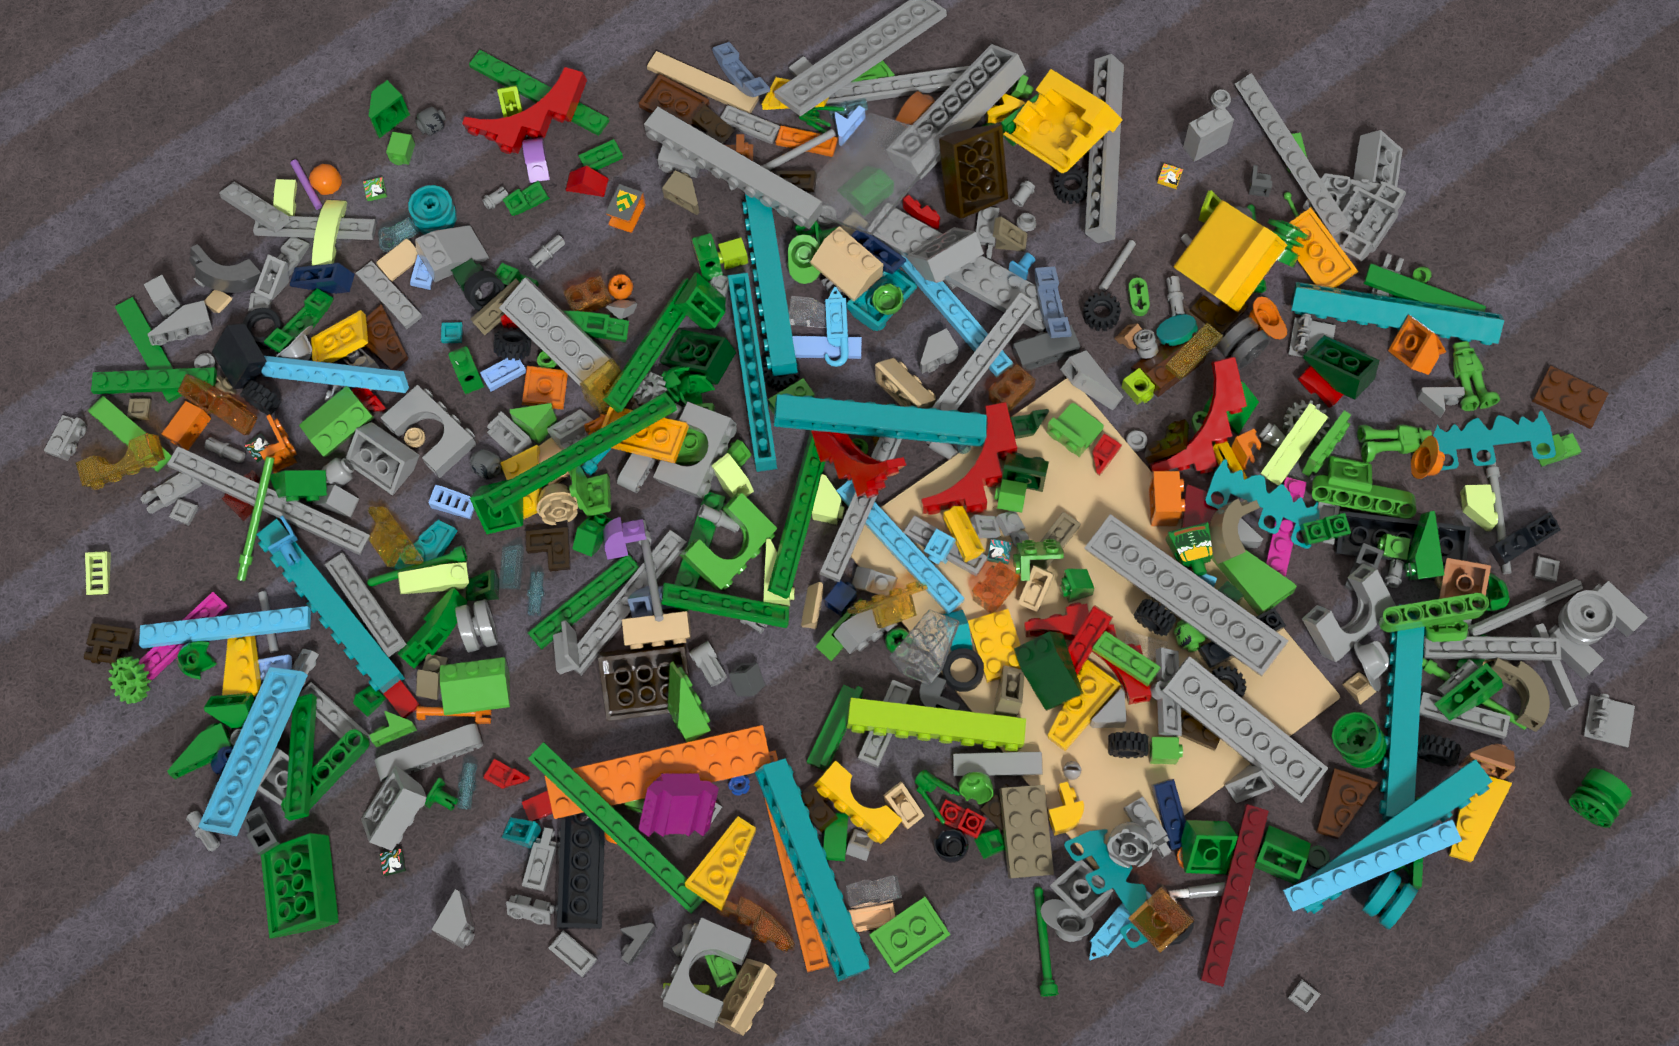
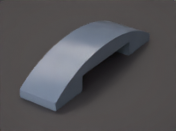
M730 42L713 47L712 51L728 79L742 93L750 97H756L770 92V87L762 78H755L739 60V52Z
M1055 266L1035 268L1037 296L1050 338L1071 337L1068 317L1064 316L1058 291L1059 280Z

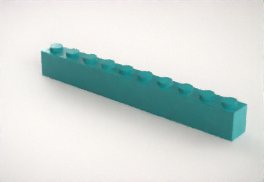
M745 194L746 202H742L744 214H748L749 217L745 219L746 230H751V235H748L749 248L753 247L754 252H750L751 263L756 264V269H753L754 282H759V286L755 287L757 299L761 298L762 304H758L759 315L764 316V321H761L762 334H767V339H763L765 351L770 353V356L766 357L767 367L772 369L773 376L798 373L772 207H766L760 200Z
M748 273L728 275L756 471L777 469L749 276Z
M1295 282L1291 300V311L1298 315L1309 313L1315 314V317L1326 319L1328 316L1334 317L1337 321L1341 322L1353 320L1360 325L1372 323L1376 324L1377 327L1385 329L1389 328V326L1396 327L1399 331L1408 315H1410L1435 334H1438L1439 337L1447 339L1451 336L1459 337V340L1468 342L1477 340L1484 345L1499 344L1504 324L1502 314Z
M787 393L777 394L775 401L774 427L981 447L986 439L987 415L978 412L963 413L958 410L943 411L937 408L922 409L916 406L902 407L895 404L881 405L875 402L861 403L854 400L820 399L812 396H793Z
M276 519L256 535L261 540L258 542L259 546L266 553L269 551V546L285 538L289 533ZM293 542L292 546L301 560L296 563L291 556L295 565L288 566L281 551L272 554L273 556L270 557L271 561L277 568L282 566L285 570L282 572L283 576L289 583L294 581L297 585L294 588L301 598L306 596L309 600L306 605L313 613L318 611L322 616L318 620L326 629L330 627L334 631L331 636L338 645L342 642L346 646L343 651L350 660L355 658L358 661L357 669L363 676L365 674L369 675L371 680L368 682L375 691L380 689L382 693H385L398 681L405 679L296 542Z
M1407 613L1409 618L1417 619L1413 613ZM1391 617V623H1395L1394 618ZM1425 627L1390 633V644L1393 645V652L1389 653V665H1392V671L1388 673L1387 686H1391L1390 694L1386 696V707H1389V715L1385 716L1384 727L1388 728V735L1385 736L1387 743L1386 757L1382 759V770L1385 771V779L1381 780L1380 791L1384 792V799L1379 804V814H1383L1382 821H1388L1415 801Z
M786 758L762 765L755 772L836 978L840 982L861 974L870 968L868 956L863 952L859 934L853 927L851 914L843 902V894L836 885L834 872L828 865L826 852L821 847L817 830L811 823L809 810L803 803L801 790L793 778L792 768L787 763Z
M1472 760L1305 880L1434 827L1432 824L1439 819L1441 822L1446 821L1453 815L1451 813L1456 807L1462 809L1471 803L1470 797L1475 794L1478 796L1484 794L1490 789L1487 785L1493 781L1477 760ZM1336 893L1302 909L1305 913L1311 911L1315 914L1324 907L1322 904L1328 898L1333 901L1343 893Z

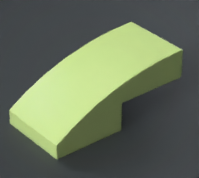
M276 179L273 207L288 216H295L296 180Z

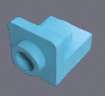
M936 529L924 552L929 555L928 559L939 565L941 561L946 564L948 562L946 557L956 539Z

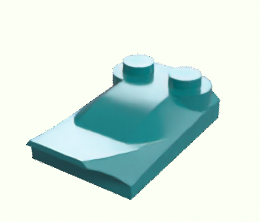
M900 269L894 274L883 271L882 277L855 301L851 299L847 303V308L851 314L874 331L882 330L886 326V322L893 315H884L874 308L872 298L876 289L889 283L900 287L904 302L917 289V285L911 277Z

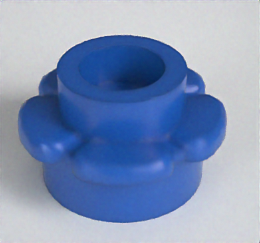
M743 775L733 777L729 781L728 787L734 795L740 796L749 791L750 781L748 777Z

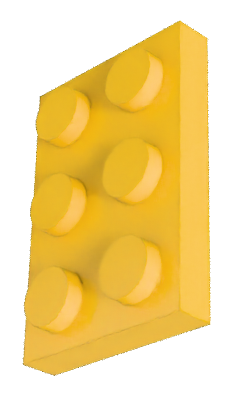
M360 310L311 337L312 361L333 363L368 344L366 314Z
M1009 609L968 620L976 652L984 663V676L987 683L1000 679L1003 666L1021 669L1014 648L1021 644Z

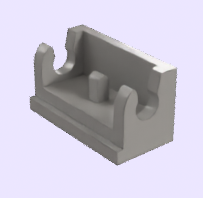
M500 412L487 426L489 429L488 435L512 457L533 445L530 437L503 412Z

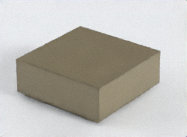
M130 398L127 417L130 420H149L152 400L150 398Z

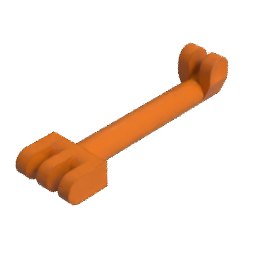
M417 706V720H426V716H445L443 707ZM492 710L446 716L476 717V724H491V718L482 717L483 715H491Z

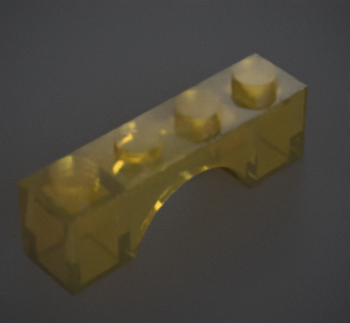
M146 433L129 440L126 455L116 464L112 465L105 457L93 455L76 462L82 486L91 487L93 490L103 488L105 483L122 480V476L137 474L144 467H154L158 465L159 461L164 460L165 457L159 436Z

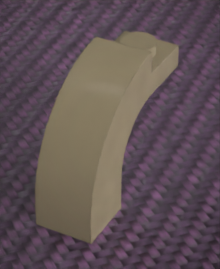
M1238 498L1220 507L1213 515L1209 531L1212 552L1217 564L1246 552L1238 534V523L1242 516L1260 508L1257 500L1248 503L1247 500L1240 502Z
M1497 658L1490 667L1499 675L1502 681L1511 685L1517 691L1521 699V710L1516 722L1537 732L1545 724L1550 708L1549 694L1543 680L1536 671L1522 661L1515 667L1509 661Z

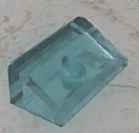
M514 545L502 549L499 589H521L524 556L522 545Z

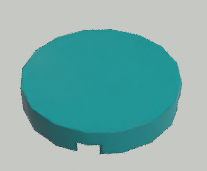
M1187 314L1176 315L1159 325L1157 337L1161 344L1169 343V346L1180 345L1193 337L1192 334L1198 331V325L1193 316Z

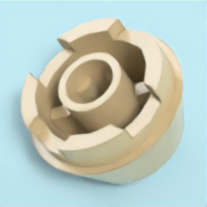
M551 484L541 491L537 504V513L542 517L543 522L549 525H557L556 522L567 520L568 523L576 517L578 509L577 499L571 496L570 489L566 485Z

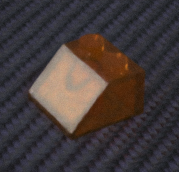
M1161 886L1128 918L1160 953L1195 920L1164 886Z

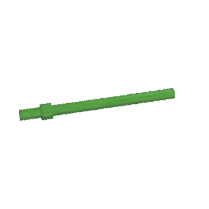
M266 456L244 551L240 554L239 558L240 567L237 579L242 581L246 580L248 567L252 564L253 546L275 459L270 456Z
M1423 658L1422 667L1425 672L1430 675L1433 673L1444 681L1451 677L1448 672L1438 667L1436 662ZM1490 698L1481 703L1494 712L1510 716V722L1523 730L1527 728L1516 722L1517 715Z

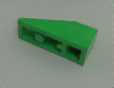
M1485 663L1434 705L1451 721L1485 702L1502 689V679Z
M222 723L209 725L205 731L200 732L167 770L168 774L172 778L177 779L211 763L212 758L222 747H233V744L230 742L228 729Z

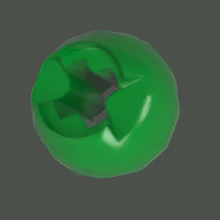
M893 628L885 636V646L891 653L903 654L911 647L912 637L903 628ZM899 637L902 638V643L899 642L898 644H895L894 639L898 640Z

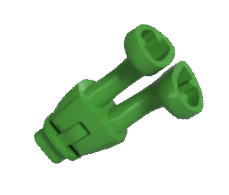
M1468 341L1453 344L1454 377L1460 379L1465 392L1464 398L1460 402L1462 410L1472 411L1476 410L1478 406L1480 409L1497 404L1500 401L1499 394L1486 390L1482 377L1484 368L1474 348H1470ZM1471 377L1477 392V396L1474 395L1470 383Z
M1359 425L1357 430L1359 442L1364 443L1361 448L1364 463L1372 462L1375 455L1383 451H1398L1400 454L1414 452L1420 447L1425 438L1432 435L1431 430H1422L1421 427L1416 428L1408 425H1398L1393 430L1373 429L1369 425ZM1394 439V441L1389 442H1374L1371 440Z

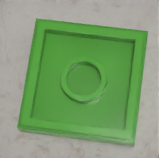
M1330 456L1328 461V484L1371 492L1372 464Z

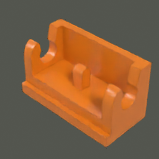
M185 401L162 432V435L171 440V443L188 451L209 423L211 417L203 409Z
M1255 429L1237 436L1231 448L1243 470H1246L1248 459H1250L1251 463L1255 462L1251 451L1253 444L1256 445L1258 450L1261 448V443L1256 436Z

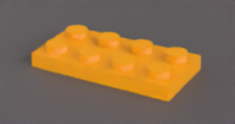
M1311 207L1289 222V224L1300 228L1305 234L1309 235L1307 240L1298 237L1296 241L1303 244L1304 247L1293 246L1292 250L1299 255L1298 262L1315 285L1336 288L1358 272Z
M609 407L601 428L633 410L624 408L622 412L617 413L612 407ZM662 418L611 448L675 463L689 426L685 422Z

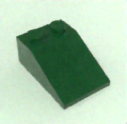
M678 329L659 362L669 368L678 366L690 367L687 370L690 374L707 376L706 380L711 384L718 385L736 351L725 337Z
M1325 335L1303 357L1337 392L1354 400L1375 380L1380 361Z
M1049 631L1014 648L1022 672L1046 711L1083 695L1063 633Z

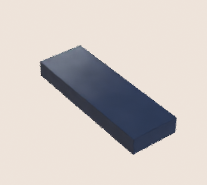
M1168 779L1152 784L1151 787L1163 829L1169 838V841H1167L1170 850L1182 847L1181 838L1186 820L1174 779Z

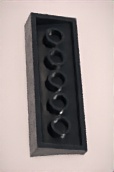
M1340 511L1339 514H1346L1351 534L1336 538L1335 554L1357 556L1363 543L1377 548L1379 538H1382L1384 534L1409 538L1410 549L1419 520ZM1437 523L1443 567H1445L1446 558L1467 561L1470 527ZM1382 556V558H1381V559H1383V560H1392V559H1394V560L1396 561V558H1390V557H1384V556Z
M584 812L558 818L554 929H602L605 835L604 831Z

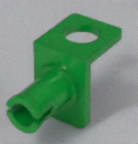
M815 221L809 231H802L806 227L799 225L795 226L798 235L816 234L820 247L824 239L838 227L822 230L818 222Z
M438 778L427 795L424 806L430 809L432 804L436 802L452 811L455 808L452 805H457L458 798L442 791L445 782L443 779Z

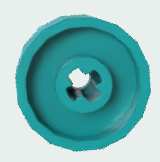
M436 185L424 186L417 189L411 195L408 202L409 212L416 228L422 234L426 235L433 231L454 227L457 220V211L449 193L444 188Z
M1392 870L1375 886L1362 908V911L1370 917L1376 916L1383 908L1384 910L1379 917V923L1388 930L1402 916L1418 892V889L1410 883L1404 884L1397 892L1396 889L1401 883V877Z

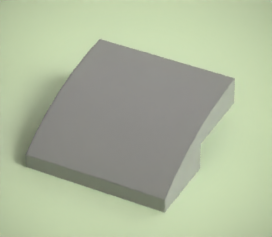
M580 409L547 428V431L560 449L564 450L589 436L585 431L584 424L593 421V419Z

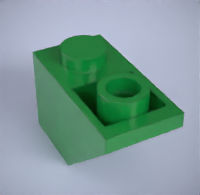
M603 513L589 516L577 527L572 549L592 557L599 550L604 540L603 530L605 526L613 519L608 518Z
M1087 569L1064 570L1059 588L1062 596L1067 598L1068 603L1093 595L1095 588Z

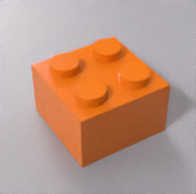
M1180 471L1153 472L1149 484L1151 526H1177L1178 520L1182 519V512L1185 511V499H1181V492L1184 491V480L1180 479Z

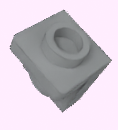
M974 515L970 519L979 538L997 539L1001 535L998 523L995 520L996 516Z

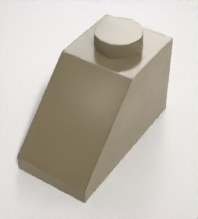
M675 170L662 188L664 197L698 215L699 207L691 177L684 172L680 173Z
M1003 666L995 697L994 715L1017 716L1023 702L1024 673L1021 669Z

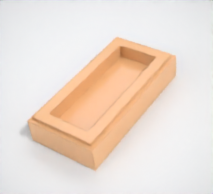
M893 902L849 910L852 918L851 922L857 933L878 929L895 917Z

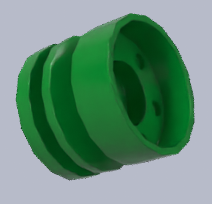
M1269 218L1267 223L1275 227L1272 232L1277 234L1287 244V247L1278 257L1277 261L1294 268L1299 255L1292 248L1293 246L1303 248L1304 245L1296 240L1298 237L1307 240L1309 235L1305 234L1300 228L1285 221Z
M1352 712L1338 719L1332 731L1333 743L1348 764L1355 768L1365 769L1376 765L1382 760L1386 753L1387 743L1384 734L1372 717L1365 713Z
M1591 768L1581 781L1582 786L1578 787L1570 797L1569 804L1575 812L1591 823L1603 828H1610L1615 821L1614 819L1619 815L1618 809L1625 807L1632 793L1625 783L1611 773Z

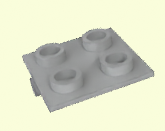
M1303 314L1300 318L1295 317L1288 355L1304 357V354L1324 335L1334 339L1336 325L1312 321L1309 314Z
M1600 694V697L1590 695L1584 737L1628 748L1635 706L1610 700L1608 694Z

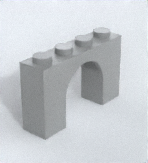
M416 385L380 418L397 438L420 420L434 419L444 425L443 437L438 444L422 457L425 465L440 478L476 446L473 439L475 435L468 428L463 429L460 426L461 422L455 415L450 416L446 412L447 408L440 401L436 403L432 399L434 396L426 388L422 390Z
M687 402L679 421L687 423L690 429L707 436V453L699 463L687 467L661 460L653 478L661 484L703 500L704 496L710 491V483L713 476L716 475L712 465L726 455L728 443L736 433L737 424L727 416Z
M1362 564L1348 576L1358 598L1356 614L1348 624L1340 627L1333 613L1318 605L1302 618L1321 655L1334 662L1343 658L1354 647L1356 642L1359 643L1362 638L1379 624V619L1386 608L1396 606L1378 570L1368 565Z
M1609 581L1603 586L1598 584L1592 590L1604 594L1612 601L1616 609L1614 626L1626 637L1633 633L1648 618ZM1555 625L1548 631L1549 637L1560 638L1561 659L1582 679L1588 676L1604 660L1589 645H1579L1570 641L1563 635L1560 627Z
M701 918L699 924L694 923L690 932L692 939L689 944L685 943L680 954L683 959L680 965L676 964L671 973L673 981L670 986H665L661 998L664 999L663 1007L714 1028L723 1009L724 1002L698 991L690 981L689 971L696 960L706 955H717L742 966L752 939Z

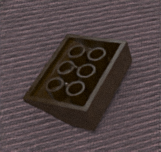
M1001 124L955 131L939 138L947 213L962 219L1009 199Z
M671 643L658 647L647 646L641 649L600 652L598 663L606 720L612 721L669 713L670 663L674 662L677 668L682 667L690 679L686 643Z

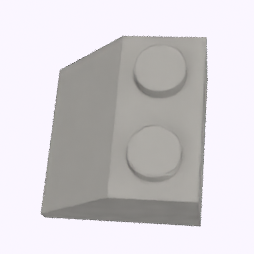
M275 748L257 791L281 805L287 791L289 756Z
M1080 860L1055 880L1050 887L1084 919L1093 915L1107 902L1113 889L1096 894L1085 878L1093 870L1083 860ZM1098 875L1092 877V884L1096 888H1103L1105 886V882Z
M455 889L432 930L445 940L464 949L465 945L469 946L473 941L475 928L468 899Z

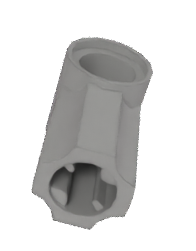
M708 641L689 651L691 658L696 662L697 668L701 669L711 687L722 683L727 678Z

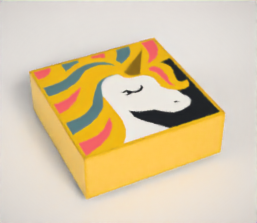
M1164 164L1157 183L1177 189L1183 169Z

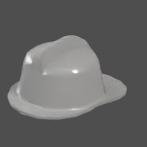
M311 325L303 330L276 357L308 361L312 355V346L307 336L312 331L313 326Z
M1379 641L1366 645L1356 642L1354 649L1363 665L1368 681L1375 691H1379L1381 687L1379 676L1387 670L1389 665L1388 654Z
M1051 899L1046 901L1041 907V916L1044 921L1054 928L1059 938L1064 941H1080L1083 936L1089 934L1093 929V920L1090 916L1082 919L1064 901Z

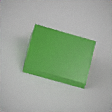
M551 403L510 409L514 423L539 445L549 434L547 428L558 423Z

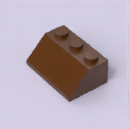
M1192 337L1189 341L1176 346H1169V343L1161 344L1158 346L1159 351L1154 357L1142 358L1131 369L1136 371L1140 368L1155 385L1153 393L1158 398L1203 364L1208 352Z

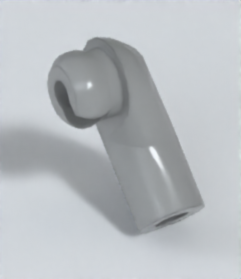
M692 924L683 926L682 942L672 947L677 957L680 956L685 943L689 944L692 936H690Z

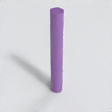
M298 160L291 161L290 164L315 209L322 208L323 205Z

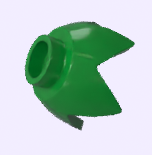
M673 367L662 374L663 381H666L664 386L667 388L666 393L676 402H679L681 399L678 385L681 384L680 380L683 377L691 375L687 372L690 367Z
M691 374L680 380L681 384L678 385V392L685 406L687 402L703 404L701 394L715 390L714 386L706 380L707 376Z
M1490 573L1489 586L1486 590L1489 606L1486 611H1495L1506 607L1510 597L1506 583Z
M204 641L189 642L179 650L177 664L185 675L201 680V672L217 664L206 653L210 643Z

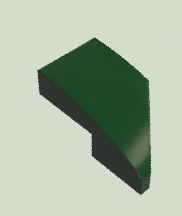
M1049 409L1035 410L1029 415L1010 417L1015 439L1033 436L1049 413Z

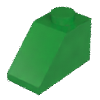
M252 693L211 696L204 706V711L230 728H243L255 700Z

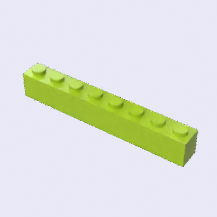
M850 698L846 728L851 729L854 733L873 731L874 735L885 736L886 733L895 734V737L898 738L916 736L921 741H930V738L947 744L952 743V741H958L964 746H974L975 743L983 744L984 748L989 749L1001 746L1005 747L1007 751H1018V749L1023 747L1025 741L1026 718Z

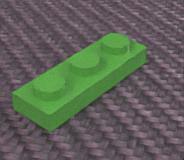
M1104 631L1092 651L1147 687L1161 668L1107 631Z

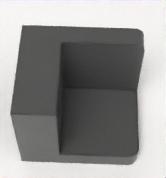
M1253 165L1250 176L1249 195L1269 197L1272 189L1271 175L1257 173L1258 165Z
M740 663L729 673L733 688L738 697L754 696L765 686L757 663Z

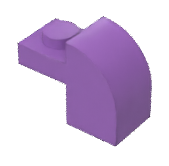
M543 137L523 140V152L530 183L550 180Z
M621 517L611 520L605 526L603 538L607 560L628 556L627 543L646 539L643 519L622 523Z

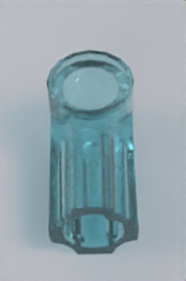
M408 217L392 227L381 228L378 232L380 248L385 252H390L406 238L409 239L418 234V229L413 220ZM391 238V240L385 241L384 239Z

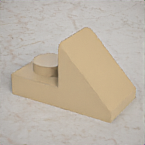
M1034 565L1030 573V581L1026 582L1018 604L1038 612L1046 592L1051 586L1054 573Z
M901 781L883 795L886 805L902 819L901 823L906 829H909L925 816Z

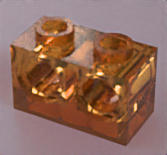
M601 276L591 277L584 283L572 285L563 291L571 311L594 312L612 303L610 294ZM596 290L600 291L598 294H592ZM581 298L579 302H574L575 299Z
M1018 364L1013 369H1007L1002 376L1003 379L999 383L995 382L989 388V400L993 404L1006 402L1009 413L1035 387L1036 379ZM1019 379L1022 383L1016 384L1013 380ZM1005 393L1008 397L1002 398L999 394Z
M1000 561L996 566L992 565L985 574L987 576L983 582L979 581L972 590L974 592L973 601L991 614L999 609L1020 581V576ZM1004 576L1007 580L1005 582H998L996 577ZM984 592H991L994 596L988 599L982 594Z

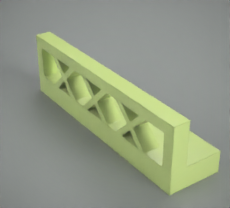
M1310 403L1265 466L1261 475L1277 486L1281 485L1326 422L1328 416L1317 410Z

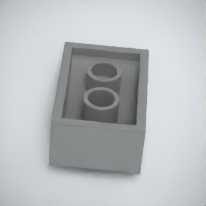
M470 225L433 231L415 239L416 252L434 283L453 275L452 269L471 258L475 264L489 259Z

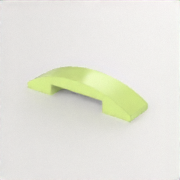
M327 200L324 203L314 236L312 266L334 263L336 255L335 243L341 218L345 216L347 201Z

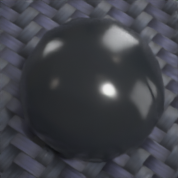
M955 829L942 830L940 835L934 838L933 841L936 854L941 860L948 863L960 861L969 849L967 837L961 831Z

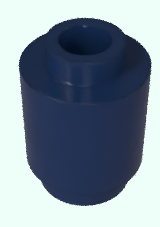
M222 747L212 758L211 768L214 773L222 774L233 747Z

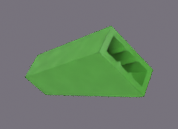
M1247 550L1220 564H1217L1213 555L1212 561L1232 585L1244 595L1243 598L1258 616L1271 610L1289 597L1297 587L1292 581Z

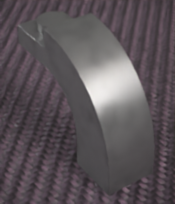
M198 244L190 249L189 260L192 266L195 267V277L205 286L227 293L243 292L256 287L261 272L250 259L237 265L223 266L213 262Z

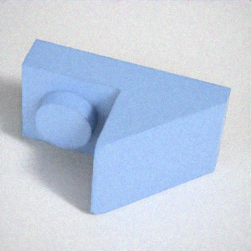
M860 105L848 114L847 119L834 112L839 145L843 146L866 119L865 109Z

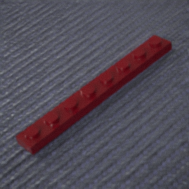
M1248 804L1245 805L1200 981L1220 987L1224 986L1268 810Z

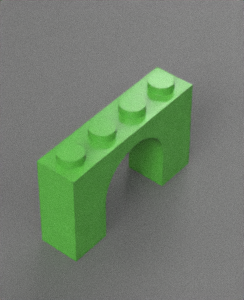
M743 493L735 494L722 508L739 525L743 534V544L737 555L727 560L716 556L700 539H694L680 554L715 590L727 589L732 584V578L735 574H740L747 567L745 563L760 553V547L766 543V539L772 540L775 536L774 532L777 527Z

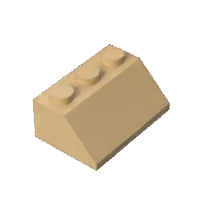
M840 226L824 239L810 261L811 265L853 301L878 281L883 274V263Z
M892 358L878 362L875 365L876 382L900 406H916L922 409H929L936 403L935 394L929 389L926 390L919 378L915 375L912 376L902 362L898 363Z
M687 611L663 614L664 619L660 622L655 621L654 615L622 619L625 646H630V649L633 650L641 649L643 644L652 643V647L665 646V641H673L674 644L687 643L686 639L691 638L690 615Z
M747 958L723 1000V1009L717 1022L731 1031L744 1036L745 1032L751 1028L752 1019L756 1012L762 1008L763 999L767 992L773 988L775 984L774 979L777 974L765 963Z

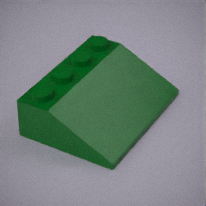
M309 833L279 844L261 855L270 939L322 929L339 923L329 835Z

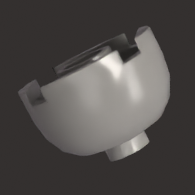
M1125 822L1112 830L1108 838L1107 848L1110 858L1116 864L1126 868H1130V865H1138L1137 867H1140L1150 860L1153 841L1149 831L1144 826L1136 822Z

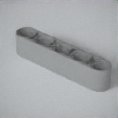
M676 404L677 411L664 418L679 421L684 407ZM632 453L618 477L617 484L634 493H638L640 490L639 486L643 485L650 473L649 469L653 468L657 459Z
M469 724L375 759L374 762L380 781L385 782L395 766L402 769L405 773L411 774V771L414 770L416 772L430 767L432 763L438 764L452 759L454 755L457 757L474 751L473 748L479 749L483 746L477 724Z

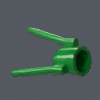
M835 106L813 107L802 116H799V119L825 133L827 130L817 125L816 122L828 127L831 124L819 118L818 110L844 111V108Z
M923 770L915 779V784L919 786L916 791L923 796L939 821L945 824V820L926 792L931 793L938 786L949 794L960 796V793L937 779L927 770Z

